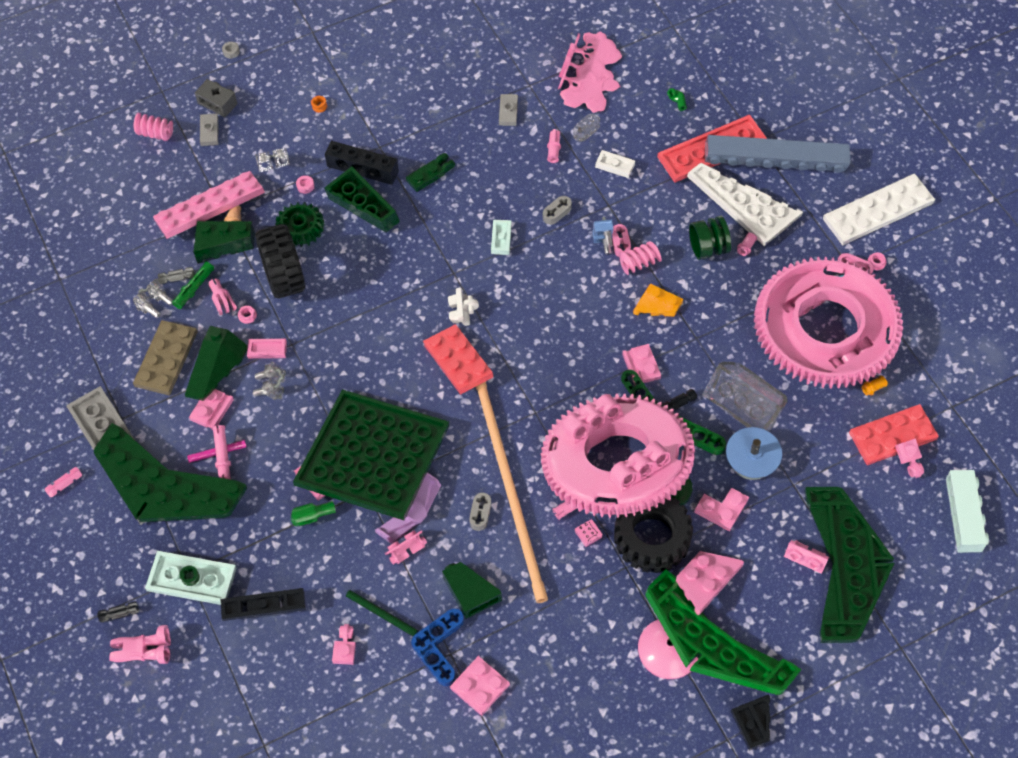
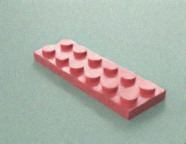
M748 115L661 151L657 157L674 183L687 178L688 172L700 163L709 167L718 165L705 162V142L708 135L767 138L751 115Z

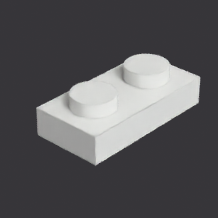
M602 150L595 168L629 178L635 166V160Z

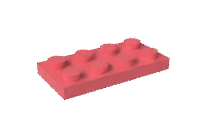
M456 324L423 341L425 348L460 395L494 377L491 369Z
M920 404L850 429L849 432L866 465L897 455L895 447L897 444L916 439L919 447L933 442L939 437Z

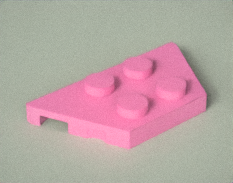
M699 551L677 575L676 582L684 590V595L688 601L691 600L695 606L697 615L703 612L743 567L744 561Z

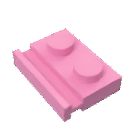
M649 344L631 348L629 351H623L622 355L628 370H634L643 383L661 379V373Z
M215 389L204 401L199 400L189 416L190 421L211 429L214 426H218L232 404L233 396H228L224 392Z

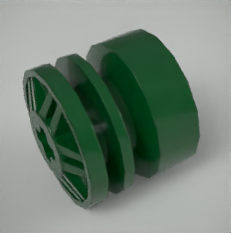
M722 215L715 217V219L709 218L707 224L704 220L689 224L690 243L698 260L712 257L713 252L716 255L730 253L731 236L728 225Z

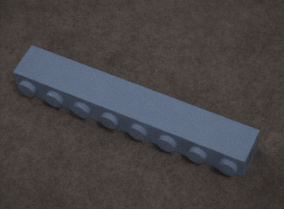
M708 135L705 142V162L711 164L723 163L731 166L738 164L748 167L763 166L765 168L781 167L782 169L828 170L841 173L846 172L850 165V144Z

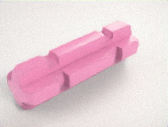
M74 467L70 470L69 474L65 473L55 480L53 485L50 484L45 487L46 493L50 497L55 496L58 490L62 491L72 484L74 479L77 480L82 477L81 471Z

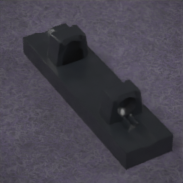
M303 588L220 599L223 621L306 610Z

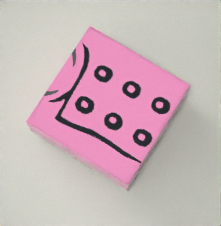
M592 519L575 528V533L585 547L603 537V534Z

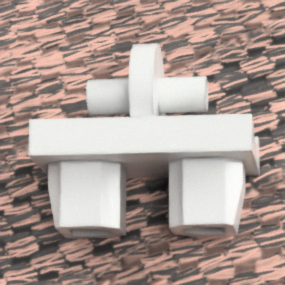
M457 288L456 294L448 297L449 306L451 308L457 307V310L449 313L451 322H462L464 326L470 325L469 314L474 313V310L479 307V302L473 299V296L463 294L462 288Z

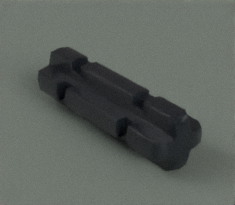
M694 389L686 391V394L682 393L670 399V402L662 403V407L668 405V410H676L687 404L688 401L695 400L697 394Z
M134 601L128 603V605L122 604L108 608L107 611L103 609L98 611V619L100 622H106L110 618L114 620L128 616L129 613L131 615L139 612V606Z

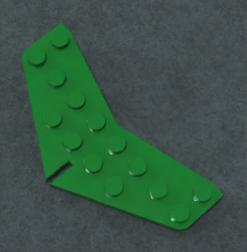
M665 569L649 585L645 596L685 667L696 657L699 658L692 665L690 671L775 695L783 694L799 675L801 669L785 659L778 661L742 644L708 620L703 613L697 615L695 606L691 600L688 601L684 591L676 582V577Z

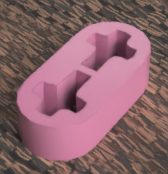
M617 224L613 226L612 244L615 255L620 257L622 252L626 253L631 249V243L627 228L622 224ZM617 232H620L622 234V238H619ZM620 244H623L624 251L620 248Z

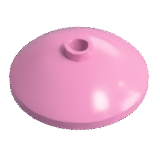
M658 619L650 623L640 636L638 643L640 660L645 668L657 677L663 679L682 678L692 672L690 669L699 658L696 657L685 667L674 646L667 644L670 639Z

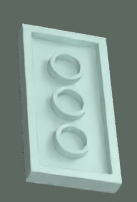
M157 551L145 589L149 592L221 605L220 599L228 598L237 567L233 564ZM191 565L197 569L200 575L197 584L186 586L182 583L179 575L183 567ZM191 572V574L187 573L185 575L187 577V580L189 577L190 579L194 577L192 574L193 572Z

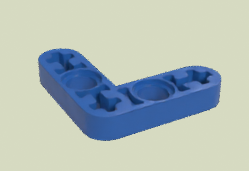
M459 609L448 610L415 634L411 640L414 652L437 682L443 686H449L454 682L455 671L436 645L463 625L464 617ZM452 615L454 617L459 616L457 623L455 621L450 622ZM443 621H445V623L448 624L450 629H447ZM434 627H442L444 630L443 634L440 636L433 635L432 630ZM427 633L429 634L430 638L433 640L432 642H430V639H429V638L427 639V635H426ZM418 640H420V641L426 640V641L424 642L425 646H424V647H422V646H420V645L417 646V645H418V644H417V641H418ZM430 655H437L439 661L436 664L428 663L427 659ZM441 666L445 673L450 672L449 679L442 678V673L439 670Z

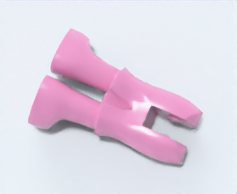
M159 626L156 634L150 636L143 634L137 637H118L112 639L110 646L115 649L123 648V650L111 652L110 661L157 660L159 664H168L170 660V649L168 646L171 645L168 626ZM148 646H158L155 649L147 650Z

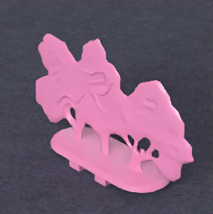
M601 31L596 34L584 33L583 40L586 45L578 48L577 43L580 38V33H578L575 43H571L560 71L559 77L562 79L558 90L561 89L563 81L567 80L570 84L569 88L562 90L560 93L564 100V105L577 108L586 103L587 108L593 113L605 110L607 101L602 91L613 92L621 87L613 79V73L606 70L605 65L616 63L622 58V54L616 48V44L612 40L607 39L606 34ZM587 48L594 49L591 53L584 52V50L587 51ZM574 53H581L583 55L584 63L582 65L571 62ZM569 66L576 68V77L566 76Z

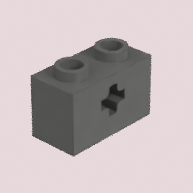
M206 79L195 92L199 105L224 118L237 105L235 93L231 89H226L219 83L212 82L209 79Z

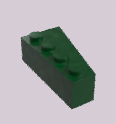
M352 166L324 187L331 201L385 233L400 222L396 211Z

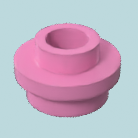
M876 252L869 256L868 262L873 265L874 270H882L886 266V258L882 253Z
M243 306L238 312V318L244 324L252 323L257 317L256 310L251 306Z

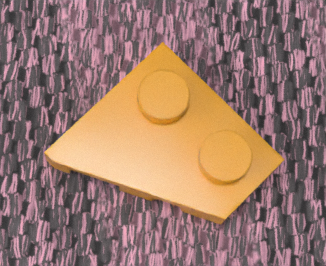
M650 284L634 308L633 314L651 313V316L664 315L674 317L681 307L683 299Z

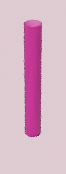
M245 440L227 444V451L231 452L246 448ZM213 448L188 455L187 458L189 463L216 456V450Z

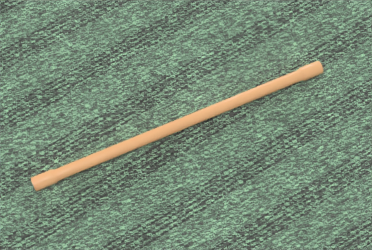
M485 381L476 386V390L479 394L530 574L536 603H543L548 600V596L540 576Z

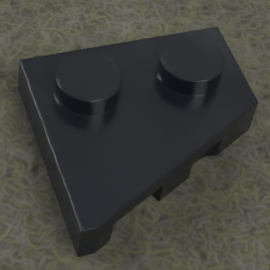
M769 694L731 709V714L749 751L770 742Z

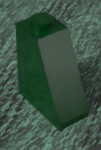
M462 562L449 564L442 571L443 579L465 619L502 601V593L498 588Z

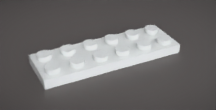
M912 174L825 214L823 220L843 246L934 204L935 198L919 178Z

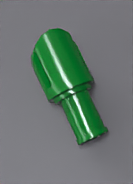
M333 501L317 506L309 503L296 507L292 510L291 522L295 526H304L318 522L319 517L336 513Z

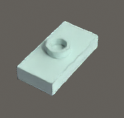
M493 220L491 254L509 255L511 220Z

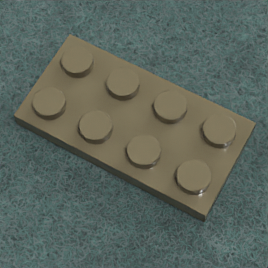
M161 320L134 379V387L170 396L198 333L197 329Z

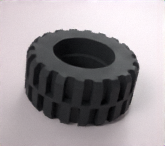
M279 224L258 230L255 233V238L273 296L280 299L303 292L305 289L304 276L288 227L285 224Z
M665 499L664 505L658 503V508L652 506L650 511L644 509L643 514L638 511L635 512V516L632 513L627 514V517L624 514H620L619 518L616 516L614 528L616 549L619 554H623L622 559L626 563L632 562L631 567L635 569L641 567L643 568L642 571L647 573L649 569L654 570V573H660L662 568L670 570L673 564L677 566L682 558H685L690 548L693 526L691 525V516L687 515L688 510L684 505H679L680 501L678 499ZM647 519L659 520L670 528L672 538L660 545H650L644 543L636 536L634 527Z

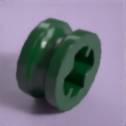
M185 566L180 571L179 576L184 585L194 586L198 583L200 575L194 566ZM191 572H193L192 574L194 577L192 579H190L189 577L187 580V577L185 575L187 573L191 574Z

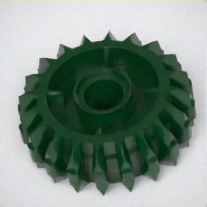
M299 202L296 205L290 203L289 208L284 206V211H279L275 225L285 224L288 227L295 247L297 245L303 247V244L310 246L311 241L316 243V238H321L325 224L323 215L317 207L314 208L312 203L308 206L306 202L302 205Z

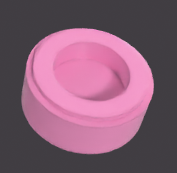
M301 176L296 181L298 191L303 194L312 192L315 187L314 180L310 176Z

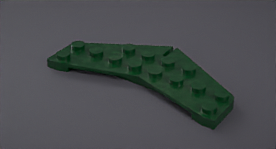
M111 423L94 448V455L134 518L138 519L139 522L226 518L232 514L247 490L246 484L236 480L168 470L121 427Z
M805 487V500L833 564L819 632L820 643H854L860 639L894 566V563L875 562H893L894 558L842 488Z

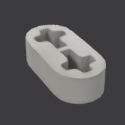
M560 196L543 210V221L550 225L557 223L571 211V199L567 196Z
M478 493L473 499L469 521L471 528L476 531L484 530L488 524L491 498L486 493ZM482 499H484L485 503L483 505V509H480L479 502H481ZM478 514H480L482 521L476 524L475 520L478 519Z

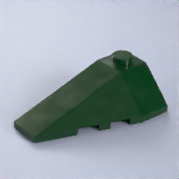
M210 326L198 353L185 397L204 401L218 387V383L230 374L231 369L242 362L248 345L228 329Z

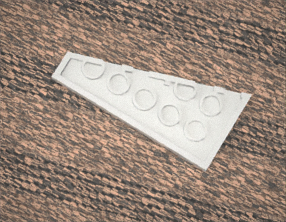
M702 163L688 172L687 177L744 229L749 233L755 234L757 240L764 247L803 214V211L798 209L796 211L788 207V204L784 202L779 203L773 200L771 196L755 188L739 184L736 179L732 177L729 179L721 175L719 171Z

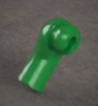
M670 88L667 91L669 99L677 103L679 111L686 110L685 95L674 88Z

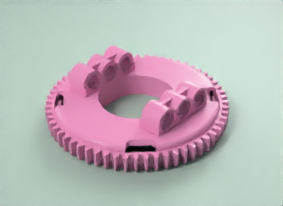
M817 257L816 261L810 258L809 262L803 259L801 264L796 261L795 266L790 263L788 268L783 267L782 271L778 270L777 274L768 280L757 299L754 313V329H757L758 342H762L761 348H766L765 354L770 353L769 360L775 358L774 365L781 364L779 370L786 368V375L792 372L793 379L796 376L800 377L799 382L807 379V384L814 381L815 387L818 383H821L822 388L825 387V384H829L830 389H832L833 384H836L837 388H840L842 383L845 388L848 387L849 382L852 386H855L856 381L862 384L863 379L869 381L870 376L874 378L876 372L880 374L882 369H886L887 364H890L891 360L894 359L901 343L903 331L902 313H899L900 307L897 306L898 301L894 300L895 295H890L891 289H885L886 283L880 284L881 278L876 280V275H870L869 270L863 271V266L857 268L856 263L850 265L849 261L843 263L841 259L834 261V257L831 261L827 260V257L824 260H820ZM826 269L827 271L838 273L845 272V275L843 277L826 275L823 270ZM826 300L843 305L853 314L858 330L840 343H823L813 339L803 330L799 317L805 315L811 309L820 306ZM767 308H770V309H769V314H768V321L766 322L765 319H766ZM887 328H890L888 339L891 340L890 344H887L885 341L887 335Z
M604 394L598 400L594 397L593 402L586 400V405L579 403L580 408L573 406V412L567 410V416L562 414V420L557 419V425L552 424V430H548L549 435H545L546 441H543V447L541 448V464L544 477L555 495L559 496L561 501L565 500L566 505L571 504L572 509L577 507L579 512L585 509L586 514L591 511L593 516L600 513L601 517L604 514H608L609 518H611V515H616L619 518L620 514H624L627 517L629 513L635 516V512L640 511L643 514L644 509L650 511L652 506L658 508V503L664 505L665 499L671 500V495L675 496L677 490L680 491L682 485H685L686 480L689 479L695 458L694 440L692 434H690V428H687V423L683 422V418H679L678 413L674 414V409L668 410V405L662 407V402L656 404L655 399L649 402L648 397L642 400L641 395L636 399L633 394H631L630 398H627L626 394H623L622 397H619L618 394L615 397H612L610 394ZM611 436L633 437L646 446L644 450L633 453L628 460L615 464L610 472L593 466L587 459V455L592 447ZM683 446L684 450H682L681 460H677L679 448ZM597 497L616 498L618 504L616 502L601 501L595 503V499Z

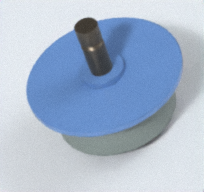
M748 427L737 431L731 436L727 443L726 456L729 464L739 476L749 480H758L772 474L778 468L782 459V448L779 441L770 432L757 427Z

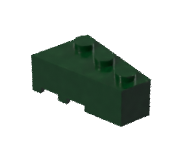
M197 221L193 250L197 264L209 258H220V255L228 253L232 255L254 249L255 231L252 221Z

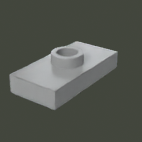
M501 94L499 125L516 126L518 95Z
M217 113L200 115L201 146L219 145V117Z

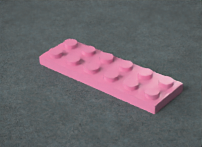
M248 171L216 187L209 188L207 191L195 195L182 203H178L167 210L160 211L153 218L166 239L196 226L197 221L211 219L265 192L253 174Z

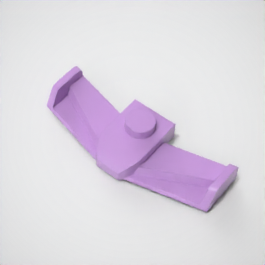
M427 472L405 521L393 517L381 527L375 529V533L391 544L416 525L421 524L427 517V513L441 487L439 481Z

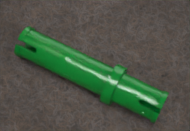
M205 262L188 284L182 286L181 292L172 300V304L177 309H182L185 303L195 296L196 290L215 270L214 266L209 262Z

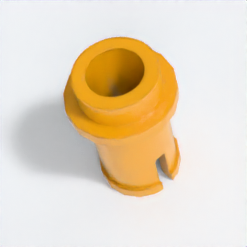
M880 375L870 382L865 381L861 388L865 395L872 396L875 391L886 387L888 383L886 378Z

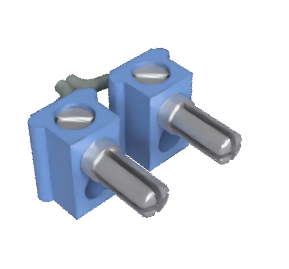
M602 217V221H594L592 237L593 243L603 242L605 254L608 255V253L611 254V247L613 246L612 219L606 220L605 217Z

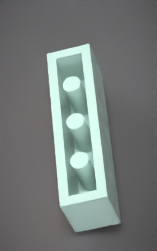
M950 470L946 477L957 552H982L989 543V536L984 530L986 520L985 515L981 512L982 497L978 495L979 479L975 477L974 470Z

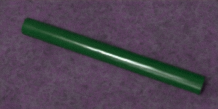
M352 590L347 592V598L409 635L414 636L419 632L416 628Z

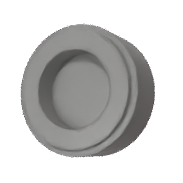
M227 42L222 46L223 55L226 58H235L240 53L239 46L235 42Z

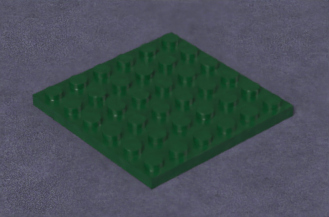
M342 389L293 480L294 486L405 521L449 428V421Z

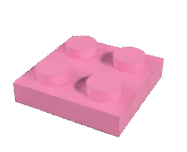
M478 656L455 680L450 689L482 716L510 686V682Z

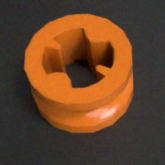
M315 96L311 100L312 109L315 112L320 113L327 109L325 97Z

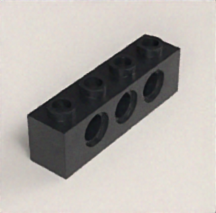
M331 141L325 152L327 167L345 172L352 166L362 177L393 185L399 172L396 158Z

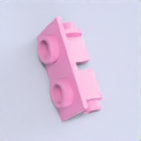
M413 530L404 536L405 541L400 544L396 541L387 547L389 551L385 555L391 554L389 560L393 565L399 564L409 557L406 549L409 548L411 553L414 554L425 547V544H427L426 539L419 536L422 531L416 533Z
M791 540L784 557L822 574L829 559L826 553L813 548L810 551L808 550L809 546L798 542V540Z

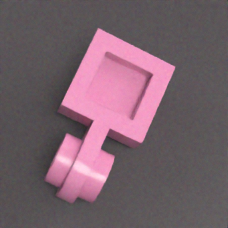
M916 439L895 445L901 464L909 462L910 466L907 468L909 475L915 478L921 477L924 474V468L921 463L915 461L922 458Z
M344 624L339 629V638H343V641H334L332 662L333 664L354 665L356 643L348 642V639L353 638V626Z

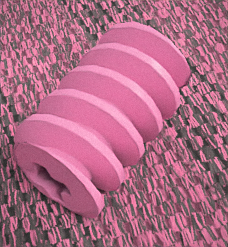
M137 113L134 119V131L137 135L168 141L173 133V122L170 121L168 123L166 118L161 122L160 117L155 119L152 115L148 119L147 114L142 116L141 113Z
M649 241L646 245L642 244L640 247L633 248V250L629 249L626 253L622 252L620 254V263L624 272L629 275V269L632 273H635V267L638 270H642V264L647 268L649 266L648 261L654 265L655 258L658 262H661L662 258L657 246Z

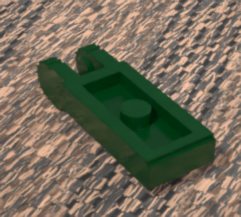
M443 153L406 176V181L418 192L444 176L445 173L455 166V162L453 160L446 162L449 156L447 153Z

